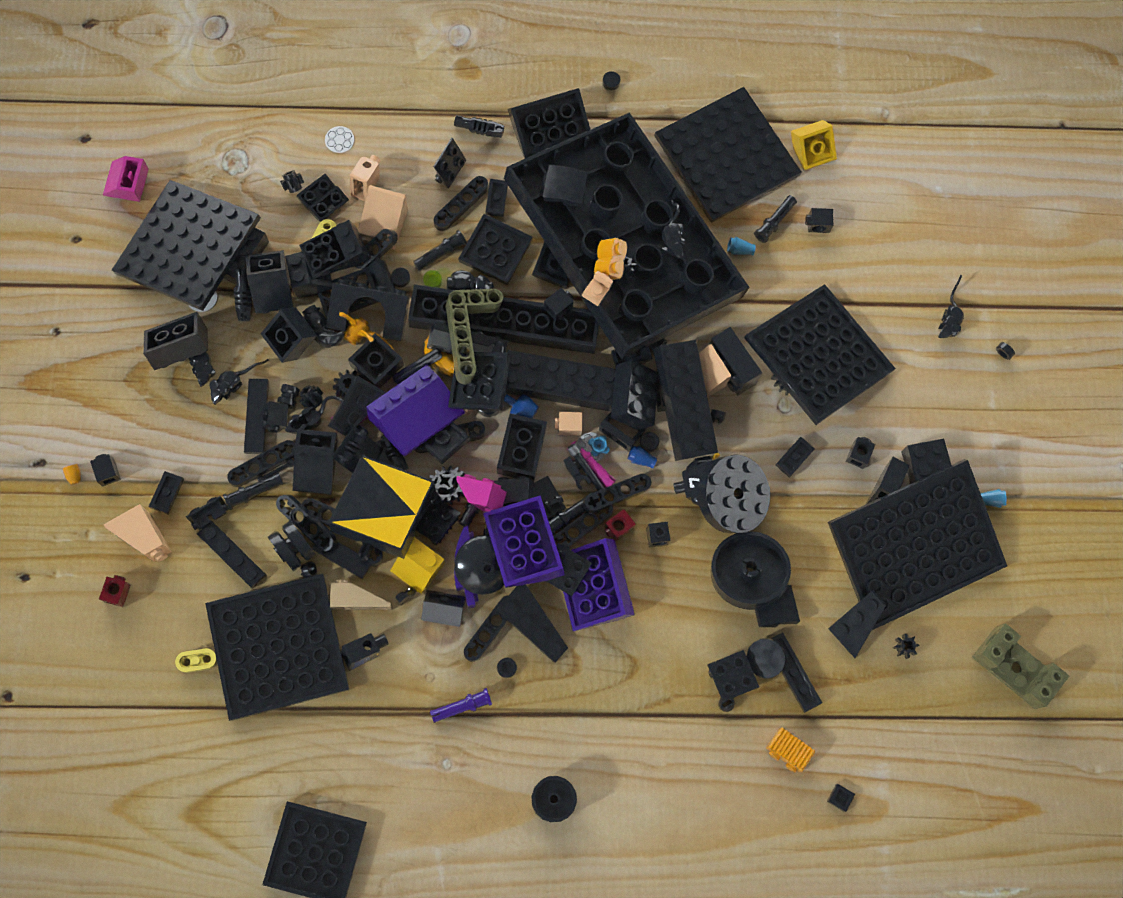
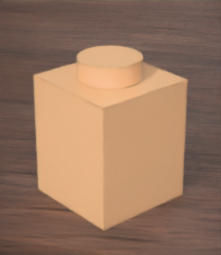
M559 412V418H555V429H558V435L581 436L582 412Z

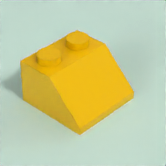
M822 120L791 131L793 149L803 170L837 159L833 125Z
M414 537L405 558L397 557L390 572L422 595L445 565V560Z

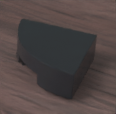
M408 588L405 592H400L396 595L395 598L402 606L416 592L413 588Z

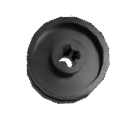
M291 520L282 525V530L287 535L286 539L278 531H274L267 537L274 545L273 549L282 561L286 562L294 572L302 566V562L296 555L297 553H300L307 561L316 554Z
M548 776L540 780L534 787L531 795V803L535 814L542 820L550 823L561 822L567 819L573 813L577 803L576 791L573 785L567 779L560 776ZM552 795L558 797L556 803L550 801Z

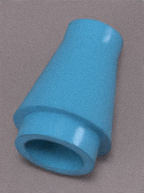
M731 237L727 246V252H731V255L753 256L756 245L738 237Z
M997 489L981 493L985 505L998 508L1006 506V491Z

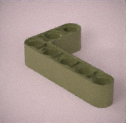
M498 289L455 290L449 294L446 311L457 381L461 384H469L476 372L468 314L497 312L503 301V294ZM454 318H459V319H461L462 321H461V322L456 321ZM458 335H461V336H463L465 339H460V338H458L457 336H458ZM459 353H465L467 357H463ZM462 371H468L470 374L465 375Z

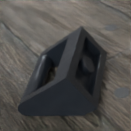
M611 411L601 422L599 431L630 452L633 445L636 444L647 428L638 430L639 432L631 439L609 423L612 419Z

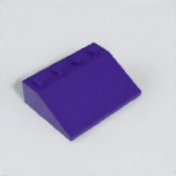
M428 365L366 406L368 419L404 457L462 416L464 410L448 407L450 391L441 378Z
M541 496L483 513L505 588L548 581L565 575Z
M605 538L572 549L571 551L592 562L573 596L563 592L573 631L634 616L615 540Z

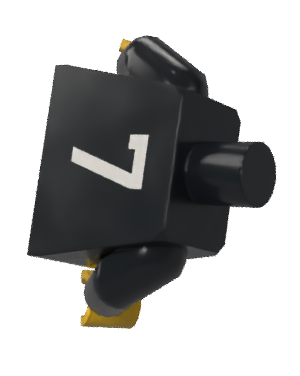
M715 453L712 457L695 458L687 466L686 470L682 471L683 481L673 484L675 493L685 492L686 498L699 506L697 489L700 476L706 466L715 458H718L720 454Z

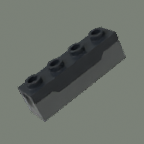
M438 321L431 326L427 344L428 349L438 348L441 352L452 354L449 325L447 322ZM471 331L474 352H491L495 341L506 343L507 347L508 341L502 339L501 336H488L482 331ZM458 335V336H457V337L460 338V339H465V338H464L463 336H461V335Z

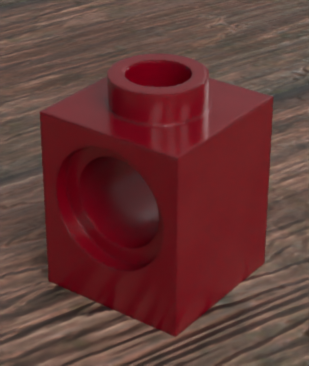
M623 509L605 523L604 527L606 529L604 531L610 539L613 538L615 541H618L633 530L636 523ZM621 523L624 529L618 531L614 528L613 524Z
M114 575L111 578L107 576L99 600L104 603L124 607L131 584L126 582L124 577ZM115 586H119V592L112 595V589Z

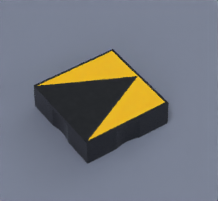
M362 455L328 522L330 529L336 534L355 541L371 544L381 551L404 559L416 535L417 526L425 515L436 492L435 483L432 480Z

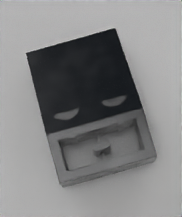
M350 220L299 245L313 278L348 269L370 259L357 227Z
M297 429L292 491L332 495L336 460L331 456L338 448L339 438L337 433Z

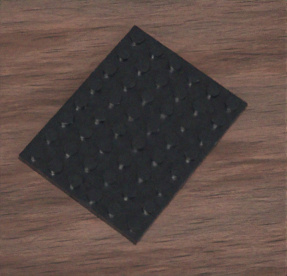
M965 459L828 522L858 602L874 590L886 603V607L872 630L1007 567L969 461Z

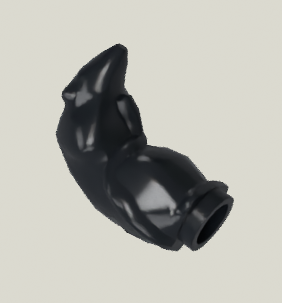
M459 270L452 273L451 277H447V289L450 290L494 289L493 282H490L488 278L483 275L475 277L468 271Z
M312 305L306 308L302 314L317 335L314 340L325 348L338 346L342 342L345 333L335 332L326 328L327 319L319 312L320 307Z

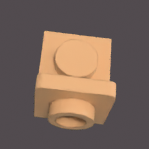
M597 271L582 296L598 306L609 291L613 280L608 275Z

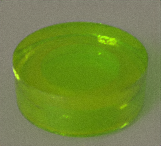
M435 270L427 271L423 276L424 285L439 288L442 284L441 274Z

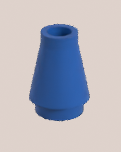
M634 445L627 458L633 464L647 466L652 469L657 462L656 457L640 446L636 447Z

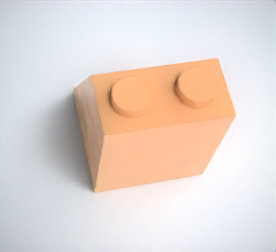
M372 185L369 186L358 229L363 243L367 244L383 229L394 230L399 239L408 213L406 195ZM397 243L391 249L395 250Z
M140 504L104 524L106 529L153 562H160L166 559L168 554L172 552L150 512Z

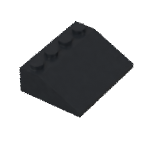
M579 88L507 109L524 159L591 130Z

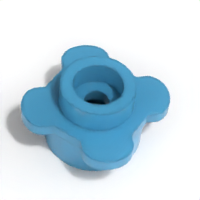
M605 436L589 440L588 444L591 446V454L596 457L601 453L607 454L610 448L607 446V438Z

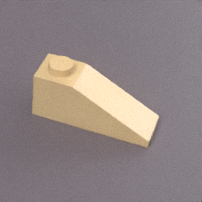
M336 580V583H331L330 607L332 610H392L390 602L352 583H348V580Z

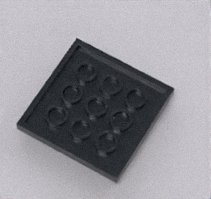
M287 801L262 885L309 898H346L367 822Z

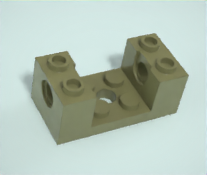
M1006 623L995 627L972 658L1034 709L1047 707L1069 678V675L1055 663L1044 665L1017 643L1021 635ZM1014 662L1020 665L1019 673H1015L1012 670Z

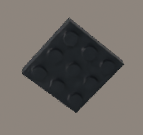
M483 214L459 256L458 262L508 285L533 237Z
M474 352L476 372L469 384L465 385L457 381L454 368L448 407L451 409L503 411L511 354L508 352ZM459 353L461 356L467 357L465 353ZM462 371L465 375L470 374L468 371Z

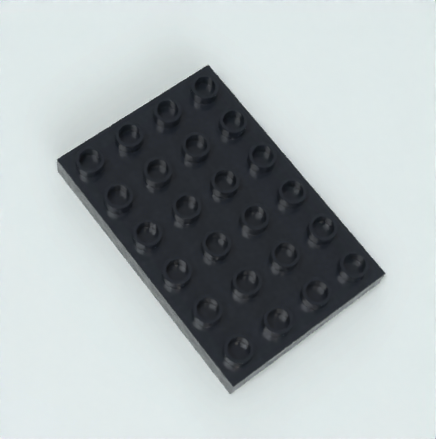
M630 112L506 168L505 182L621 359L743 298L750 288ZM549 165L570 167L588 173L582 207L564 206L563 202L544 201L543 193ZM672 200L674 203H678L680 207L679 215L674 223H679L683 226L684 235L682 238L685 239V244H682V259L662 251V247L666 246L662 239L663 229L670 223L676 213V206L672 205ZM612 238L626 241L627 253L625 257L632 258L633 263H636L637 271H634V277L628 280H613L609 291L597 306L584 298L582 294L595 275L594 268L598 260V245L601 240Z

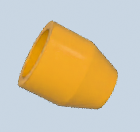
M78 464L63 468L65 478L71 485L81 482V471Z

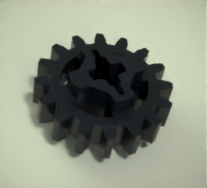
M450 465L448 469H445L443 466L442 471L435 470L436 475L429 476L435 483L436 492L432 501L434 500L437 505L440 502L443 506H446L447 502L453 505L454 500L460 502L459 497H465L456 480L457 476H465L464 471H460L459 467L453 469Z

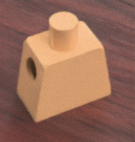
M371 155L369 159L361 157L350 174L352 197L366 201L369 186H376L380 177L379 163L381 160L375 155Z

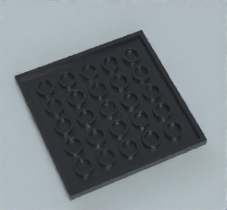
M745 87L656 131L654 137L711 223L800 176L802 173Z
M169 180L112 268V271L116 275L204 311L261 217L255 212Z
M825 284L750 331L744 337L815 425L821 423L896 369Z
M323 573L205 603L229 721L350 690Z

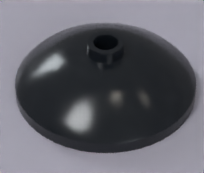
M476 536L466 541L458 550L454 561L455 575L460 584L466 590L480 595L491 594L500 590L504 586V581L490 536ZM485 565H490L488 571H484Z

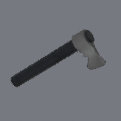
M578 438L575 444L573 443L567 447L568 452L571 456H574L597 491L604 489L605 487L581 455L580 449L585 448V444L582 438Z

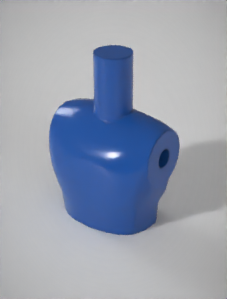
M507 394L505 395L504 402L512 406L510 414L533 418L539 409V406L527 395L522 394L517 400Z

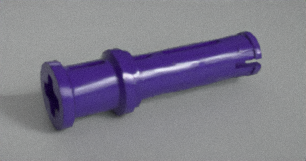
M484 688L482 692L473 695L467 694L465 699L430 710L431 716H434L432 717L433 722L436 723L467 710L474 712L476 708L492 705L487 688Z

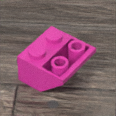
M123 156L112 161L103 195L140 202L149 170L144 159Z
M467 474L464 477L457 476L456 480L470 504L485 512L503 507L507 492L501 489V485L495 484L493 480L483 478L482 481L476 480V477Z

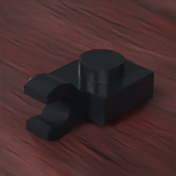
M569 456L563 460L579 490H582L580 485L582 480L587 481L589 485L591 484L588 476L580 474L579 470H581V467L576 459L572 461Z

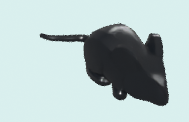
M672 200V205L676 206V213L670 223L663 229L662 239L666 246L662 247V251L682 259V244H685V239L682 238L684 235L682 224L674 223L679 215L680 207L678 203H674Z
M960 275L950 296L952 305L945 309L941 320L943 322L938 327V329H941L938 338L955 337L961 330L960 325L963 322L964 313L955 303L953 297L962 275Z
M204 352L201 355L189 358V362L193 366V374L196 375L199 385L202 387L216 373L211 365L210 356L207 352Z
M269 359L254 363L242 371H225L217 380H212L209 384L212 403L216 405L223 397L227 400L231 396V392L235 393L243 385L239 377L240 375L246 374L255 366L266 363Z
M328 396L323 400L319 411L314 407H308L302 410L301 414L293 415V419L289 421L285 431L297 435V429L310 430L318 427L322 423L321 416L326 402L329 399H336L341 402L342 399L337 396Z

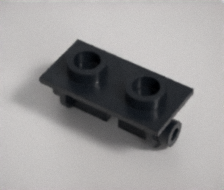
M221 496L213 497L201 508L197 507L191 510L186 518L191 522L194 530H200L211 523L208 516L212 515L213 519L216 520L227 514L226 511L229 508Z

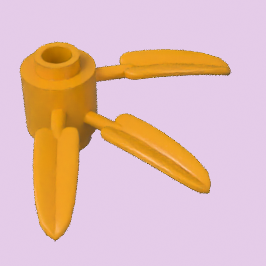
M343 312L339 313V316L350 321L349 326L344 331L345 335L343 338L354 346L360 343L364 336L370 342L374 341L373 337H371L374 333L369 330V323L362 317L353 319ZM377 334L386 344H388L393 349V347L384 338Z

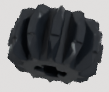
M346 369L345 375L339 372L340 378H334L336 384L333 385V390L336 391L335 395L337 397L341 396V399L344 398L349 389L346 388V385L348 384L349 386L355 376H357V371L354 370L350 374L349 370Z

